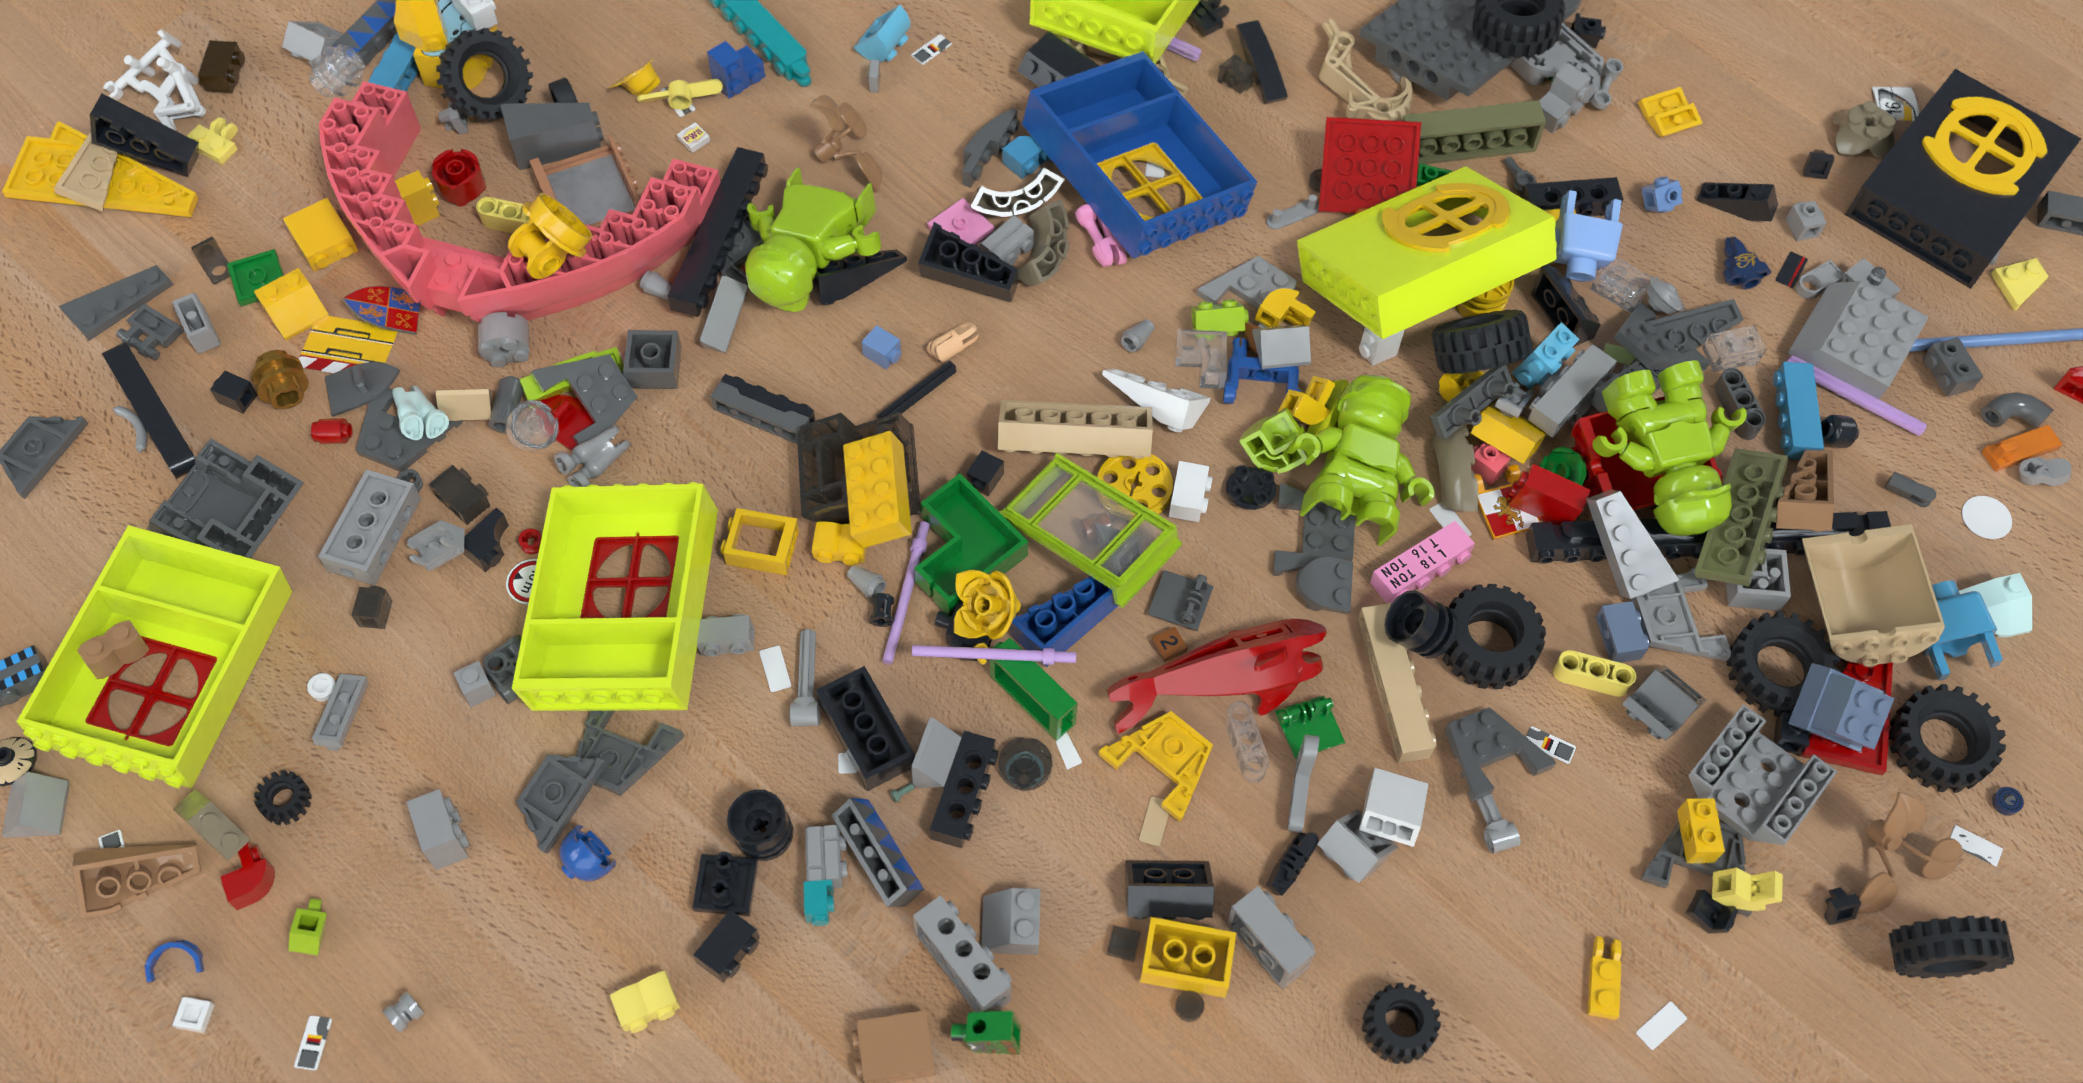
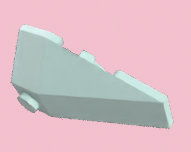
M2020 573L1995 578L1959 591L1960 594L1977 591L1981 594L1997 628L1995 633L1997 637L2007 638L2032 631V595Z

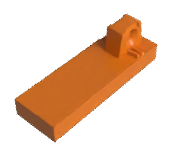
M2048 424L1986 446L1982 453L1994 471L1997 472L2022 463L2024 460L2058 450L2063 444Z

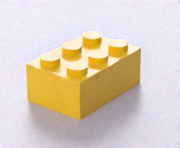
M1151 917L1140 983L1225 998L1229 989L1236 932Z

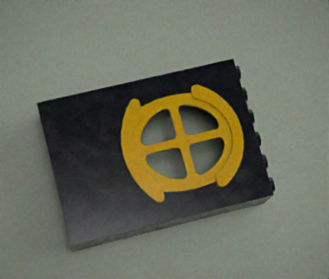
M1955 68L1862 185L1845 215L1971 289L2082 138ZM1965 118L1990 133L1986 137H1981L1960 125L1959 121ZM1950 132L1978 146V149L1968 162L1961 163L1953 155L1949 145ZM1999 137L2022 150L2023 156L2017 157L1994 143L1995 139ZM1986 152L2014 167L2005 173L1993 175L1982 174L1974 169Z

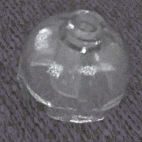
M528 400L518 404L509 412L505 421V432L508 440L516 448L525 452H536L547 448L556 440L559 433L557 418L554 419L550 413L552 410L549 406L540 401Z

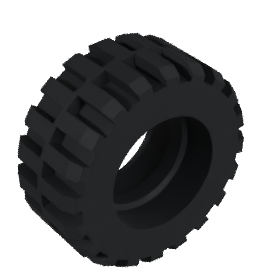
M1476 0L1472 29L1483 47H1488L1489 51L1493 53L1498 52L1501 56H1514L1513 58L1518 59L1524 56L1531 58L1535 54L1539 56L1546 52V50L1551 49L1559 39L1565 13L1564 0Z
M1515 309L1481 313L1453 320L1436 327L1431 335L1437 366L1445 374H1463L1501 367L1524 359L1530 355L1533 348L1527 316L1523 311Z
M1479 584L1473 586L1471 591L1465 589L1460 592L1459 596L1455 597L1448 607L1457 616L1458 629L1452 645L1446 650L1442 658L1446 666L1451 665L1453 667L1451 672L1457 677L1459 675L1465 678L1464 682L1470 685L1472 682L1479 684L1478 687L1487 689L1488 685L1493 686L1494 690L1502 689L1505 683L1508 687L1517 684L1518 680H1523L1527 677L1544 648V638L1546 636V629L1541 625L1544 620L1539 612L1535 613L1536 606L1532 601L1527 602L1524 599L1525 595L1519 591L1516 594L1511 591L1510 587L1503 586V588H1498L1497 584H1487L1485 588ZM1479 621L1498 624L1509 633L1513 640L1514 648L1505 652L1487 650L1474 641L1470 635L1468 625Z

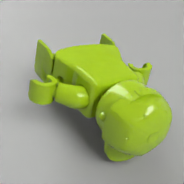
M796 168L787 180L782 209L777 217L775 216L773 204L769 205L768 209L763 212L757 211L756 206L752 203H749L747 206L751 227L753 230L760 232L763 241L761 245L751 249L745 263L749 289L765 303L785 311L799 312L804 310L809 302V293L813 288L812 280L815 277L817 268H825L831 260H840L855 253V249L858 254L863 256L874 255L881 250L880 233L873 231L869 235H864L863 229L876 213L871 183H868L858 199L846 195L845 192L841 193L832 189L803 185L800 168Z
M1696 360L1673 365L1657 375L1661 390L1665 396L1663 401H1655L1652 396L1656 390V385L1650 370L1631 372L1615 379L1602 391L1608 413L1616 419V426L1618 427L1611 435L1615 445L1608 442L1605 436L1598 435L1593 440L1595 452L1603 457H1611L1619 453L1620 459L1634 470L1643 471L1645 476L1649 478L1664 475L1654 486V502L1657 508L1653 510V513L1660 526L1669 534L1676 536L1701 534L1722 524L1729 517L1732 507L1731 485L1729 483L1723 486L1718 472L1712 467L1703 464L1723 452L1730 432L1734 431L1746 420V409L1744 407L1739 408L1731 414V420H1728L1724 416L1725 409L1719 406L1711 414L1712 426L1709 428L1706 421L1707 407L1702 399L1703 392L1700 386L1704 381V375L1700 362Z
M1360 375L1344 388L1335 406V410L1339 414L1338 428L1327 427L1315 435L1302 433L1288 446L1286 452L1289 454H1293L1298 448L1306 452L1307 459L1304 462L1307 466L1319 454L1328 452L1323 468L1304 495L1300 516H1304L1318 502H1323L1341 511V520L1346 519L1349 515L1356 516V526L1361 525L1366 520L1380 524L1377 545L1381 546L1398 531L1400 512L1395 505L1398 497V485L1404 486L1400 492L1402 503L1406 502L1414 494L1417 495L1419 504L1425 506L1433 499L1434 488L1432 484L1425 478H1415L1416 474L1409 459L1400 453V443L1396 440L1401 432V425L1409 416L1411 395L1408 390L1388 377Z

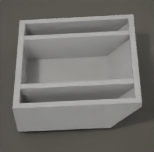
M1862 281L1829 283L1788 351V354L1811 363L1813 366L1880 399L1892 383L1929 317Z

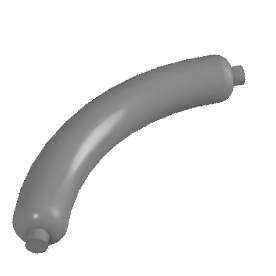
M123 406L114 407L113 411L115 414L128 420L134 427L136 432L135 448L138 453H141L147 446L145 426L139 416L130 409Z

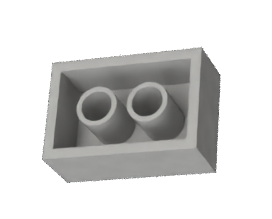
M1257 886L1232 906L1226 925L1232 932H1236L1238 939L1283 990L1308 970L1316 952L1310 939L1305 935L1301 936L1294 928L1295 924L1291 917L1286 913L1282 914L1275 906L1276 902L1271 894L1267 891L1263 892Z

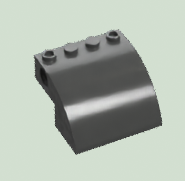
M210 438L195 458V465L168 501L164 500L151 517L147 529L155 533L251 559L304 482L259 455H256L253 461L250 462Z

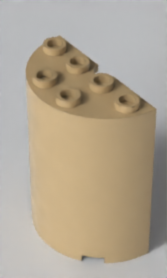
M1912 524L1865 530L1859 536H1851L1848 532L1802 539L1830 645L1836 655L1844 660L1872 667L1877 664L1891 662L1903 663L1909 657L1924 651L1932 644L1938 642L1945 625Z

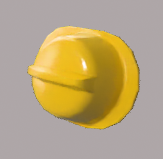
M654 58L640 69L621 78L608 88L611 89L621 84L634 95L640 96L650 93L661 82L651 64Z

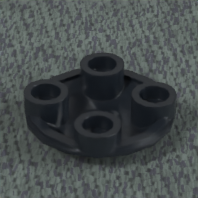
M1237 466L1226 482V493L1236 506L1243 509L1257 510L1264 508L1273 501L1276 495L1274 474L1257 467Z

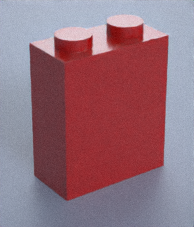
M1533 464L1527 472L1522 471L1518 481L1513 482L1508 495L1512 496L1509 506L1535 516L1544 522H1552V525H1561L1564 521H1574L1580 515L1586 504L1590 489Z

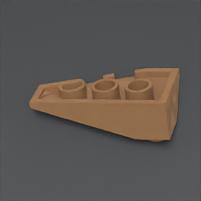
M196 844L103 848L74 853L72 864L81 919L113 914L135 900L140 901L154 891L172 886L200 872Z

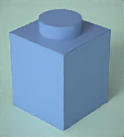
M877 325L862 341L863 356L885 370L892 363L895 364L901 357L900 339Z

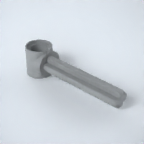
M805 629L800 633L798 698L794 699L790 704L791 727L820 725V705L814 698L816 632L810 629Z
M1490 794L1476 800L1487 824L1484 830V838L1489 851L1494 854L1519 846L1520 836L1513 822L1502 819L1492 795Z

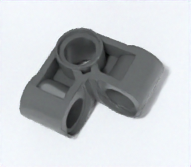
M521 635L511 637L505 644L485 656L483 660V667L489 681L507 704L519 698L512 690V684L522 639ZM503 666L501 669L493 671L495 667Z

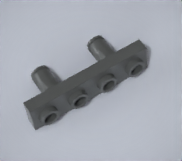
M1506 365L1491 368L1430 416L1438 438L1447 439L1464 424L1478 425L1482 420V415L1479 414L1480 411L1499 396L1512 398L1515 395L1516 387H1513L1515 384Z

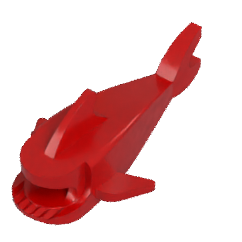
M1284 619L1248 629L1233 630L1229 632V635L1202 645L1152 671L1140 672L1122 678L1106 690L1110 702L1131 701L1130 705L1114 720L1117 734L1126 731L1139 722L1151 708L1157 695L1234 696L1256 694L1260 697L1256 711L1261 716L1266 715L1285 701L1300 682L1309 680L1323 671L1321 656L1313 652L1303 651V649L1323 641L1324 637H1327L1326 628L1317 622L1306 619Z

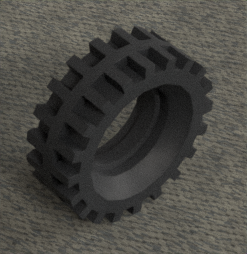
M489 28L473 29L456 37V39L445 46L446 50L439 56L441 63L436 67V72H440V79L437 80L438 86H443L444 93L441 95L444 99L449 98L452 102L450 107L453 110L459 109L462 112L461 116L465 118L473 117L474 121L487 120V122L504 118L501 104L525 103L528 98L525 96L532 89V86L529 85V79L533 78V72H528L527 65L531 64L529 58H523L521 53L524 49L522 46L517 48L513 44L514 38L511 36L505 38L502 36V31L499 30L492 32L489 31ZM477 54L487 55L500 65L504 83L501 91L490 98L480 97L472 93L466 86L463 79V68L471 56Z
M1777 611L1773 617H1770L1767 612L1762 614L1758 620L1752 619L1743 628L1730 647L1731 657L1726 661V666L1732 667L1728 674L1729 680H1737L1738 685L1734 689L1737 694L1744 692L1748 696L1745 700L1747 704L1750 705L1754 701L1760 705L1758 711L1765 713L1767 709L1774 710V716L1779 717L1783 711L1794 710L1812 663L1840 672V669L1835 668V665L1840 661L1839 656L1832 655L1830 642H1826L1823 638L1826 632L1823 629H1820L1818 632L1811 627L1814 623L1812 620L1808 619L1805 623L1798 620L1799 614L1796 613L1787 618L1784 617L1783 611ZM1776 646L1794 654L1803 666V681L1796 686L1786 687L1768 679L1760 670L1757 661L1760 650Z
M1940 684L1935 690L1932 685L1927 686L1921 692H1915L1895 712L1896 715L1891 719L1889 725L1893 726V728L1889 731V739L1895 741L1890 747L1891 754L1898 753L1900 759L1896 762L1899 767L1906 765L1911 771L1907 776L1911 779L1916 776L1923 779L1922 786L1926 788L1931 784L1937 785L1938 792H1945L1949 787H1952L1953 793L1960 792L1965 787L1970 789L1988 776L2003 759L1999 756L2006 750V745L2000 743V741L2006 734L2005 730L1997 729L1996 725L2001 721L1999 716L1992 717L1989 714L1988 710L1991 706L1988 703L1982 706L1976 701L1979 695L1974 692L1970 696L1963 694V687L1957 686L1952 691H1949L1947 684ZM1931 719H1938L1948 722L1957 728L1965 738L1968 747L1965 758L1958 762H1951L1940 759L1931 753L1924 744L1920 733L1923 723Z
M1953 916L1948 917V919L1934 918L1927 922L1917 921L1913 922V925H1902L1900 929L1891 930L1892 933H1889L1895 972L1899 973L1900 976L1907 975L1910 978L1918 976L1921 978H1945L1948 976L1962 977V975L1968 974L1978 975L1980 972H1993L1995 969L2006 968L2007 965H2012L2013 961H2015L2007 923L2005 920L2001 921V918L1990 919V916L1979 918L1974 916H1966L1964 918Z

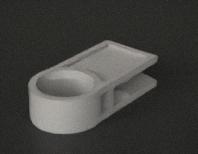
M1829 260L1802 275L1796 284V292L1804 299H1815L1824 293L1829 283L1839 282L1844 273ZM1802 283H1812L1817 290H1808Z

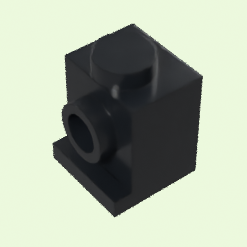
M1576 13L1570 29L1591 48H1597L1599 40L1604 39L1606 26H1601V19L1580 17V13Z
M1793 709L1787 712L1783 711L1776 719L1773 742L1788 753L1801 755L1809 746V732L1788 724Z

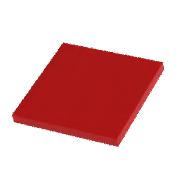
M1326 117L1319 212L1355 214L1358 209L1372 208L1415 189L1422 122Z

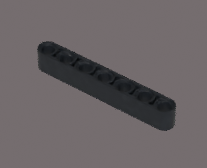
M123 342L103 352V357L175 478L178 479L189 473L195 465V456L128 344Z

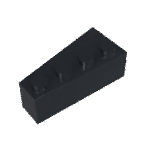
M101 93L90 113L91 140L93 144L186 177L189 176L199 157V142Z
M936 222L933 223L918 262L920 276L1012 302L1019 283L1018 269L992 254L989 255L983 252L975 244H969L960 239V236L952 231L951 233L946 231Z

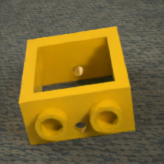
M736 508L734 517H730L728 522V538L723 540L721 546V554L724 555L726 565L787 576L799 534L797 518ZM742 524L783 531L776 556L735 549Z

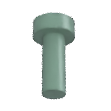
M910 783L898 791L895 789L890 791L889 794L891 799L897 803L900 801L901 796L915 788Z

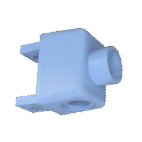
M1569 190L1562 197L1559 219L1555 221L1557 260L1553 262L1567 265L1566 277L1568 279L1589 282L1595 280L1596 270H1603L1616 258L1623 224L1618 222L1621 200L1614 199L1606 206L1605 218L1599 219L1574 214L1577 192Z

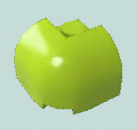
M1288 408L1270 417L1262 418L1248 428L1239 440L1252 462L1259 469L1261 467L1267 471L1280 474L1304 463L1307 459L1306 452L1300 448L1293 454L1286 452L1288 446L1300 434L1306 433L1302 425L1298 426Z

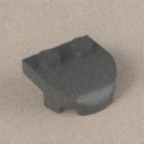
M1328 556L1308 562L1297 573V594L1302 595L1303 599L1307 602L1306 606L1314 611L1323 609L1343 614L1349 613L1351 611L1353 562Z

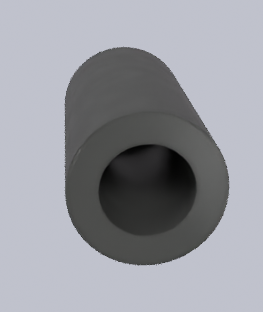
M507 376L499 380L488 423L489 427L496 432L511 433L514 431L523 394L520 380L517 377Z

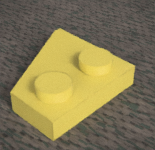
M2037 258L1996 268L1991 274L2013 310H2017L2049 277Z

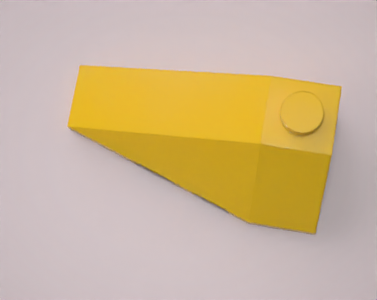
M396 0L394 24L400 40L426 53L445 50V46L449 43L448 35L437 0Z

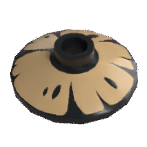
M11 737L0 741V786L13 784L18 778L33 769L37 760V749L28 739L24 737Z

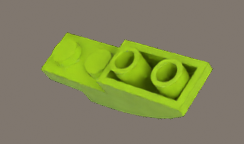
M617 347L597 353L592 351L554 364L559 365L610 354L622 373L624 367ZM532 375L520 379V384L528 404L573 391L567 380L543 393Z

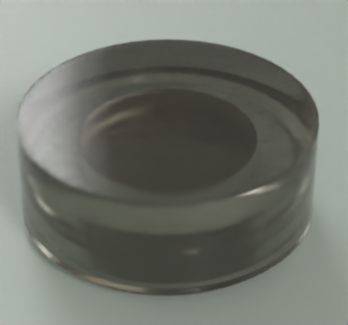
M1316 169L1310 174L1309 186L1316 192H1320L1322 169Z
M1194 991L1181 993L1175 1003L1177 1016L1186 1022L1198 1020L1204 1011V1000Z

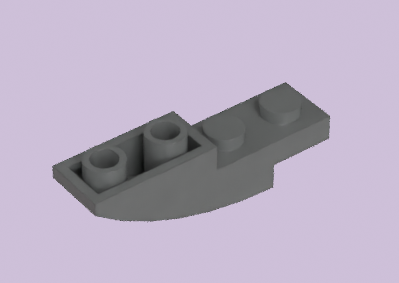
M1012 108L993 118L966 145L963 150L965 166L962 169V185L971 188L975 180L978 181L980 179L984 164L990 162L992 155L999 157L1002 149L1010 143L1012 133H1016L1020 125L1018 109Z

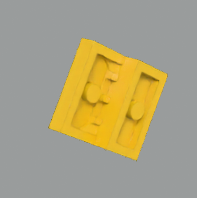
M1681 87L1643 98L1638 102L1644 117L1661 138L1703 123L1694 103L1688 104Z

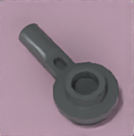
M1511 156L1504 160L1505 165L1515 177L1513 187L1517 192L1522 193L1525 184L1537 183L1535 176L1527 170H1522Z

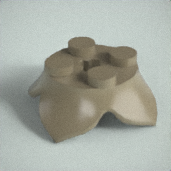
M1866 101L1864 104L1852 109L1841 111L1835 114L1833 118L1835 125L1840 126L1835 140L1838 155L1853 156L1869 149L1873 156L1884 159L1895 145L1893 126L1896 120L1873 101Z

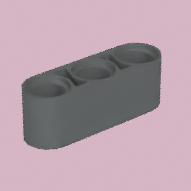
M1727 368L1722 372L1715 385V393L1725 409L1729 420H1731V414L1739 408L1744 407L1746 409V420L1735 431L1742 439L1752 440L1758 435L1765 424V414L1744 374L1737 368Z

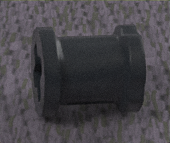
M877 593L871 596L873 611L869 617L870 624L877 627H888L893 624V617L891 616V605L894 604L895 600L893 596L886 593Z

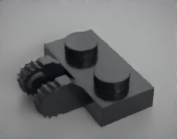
M1200 0L1188 17L1204 36L1223 28L1224 21L1222 18L1228 15L1230 10L1226 5L1219 7L1222 2L1221 0Z

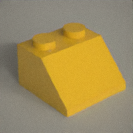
M299 268L254 291L263 309L285 341L330 317Z

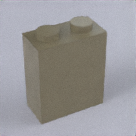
M196 789L173 808L185 822L227 860L250 841L230 819Z

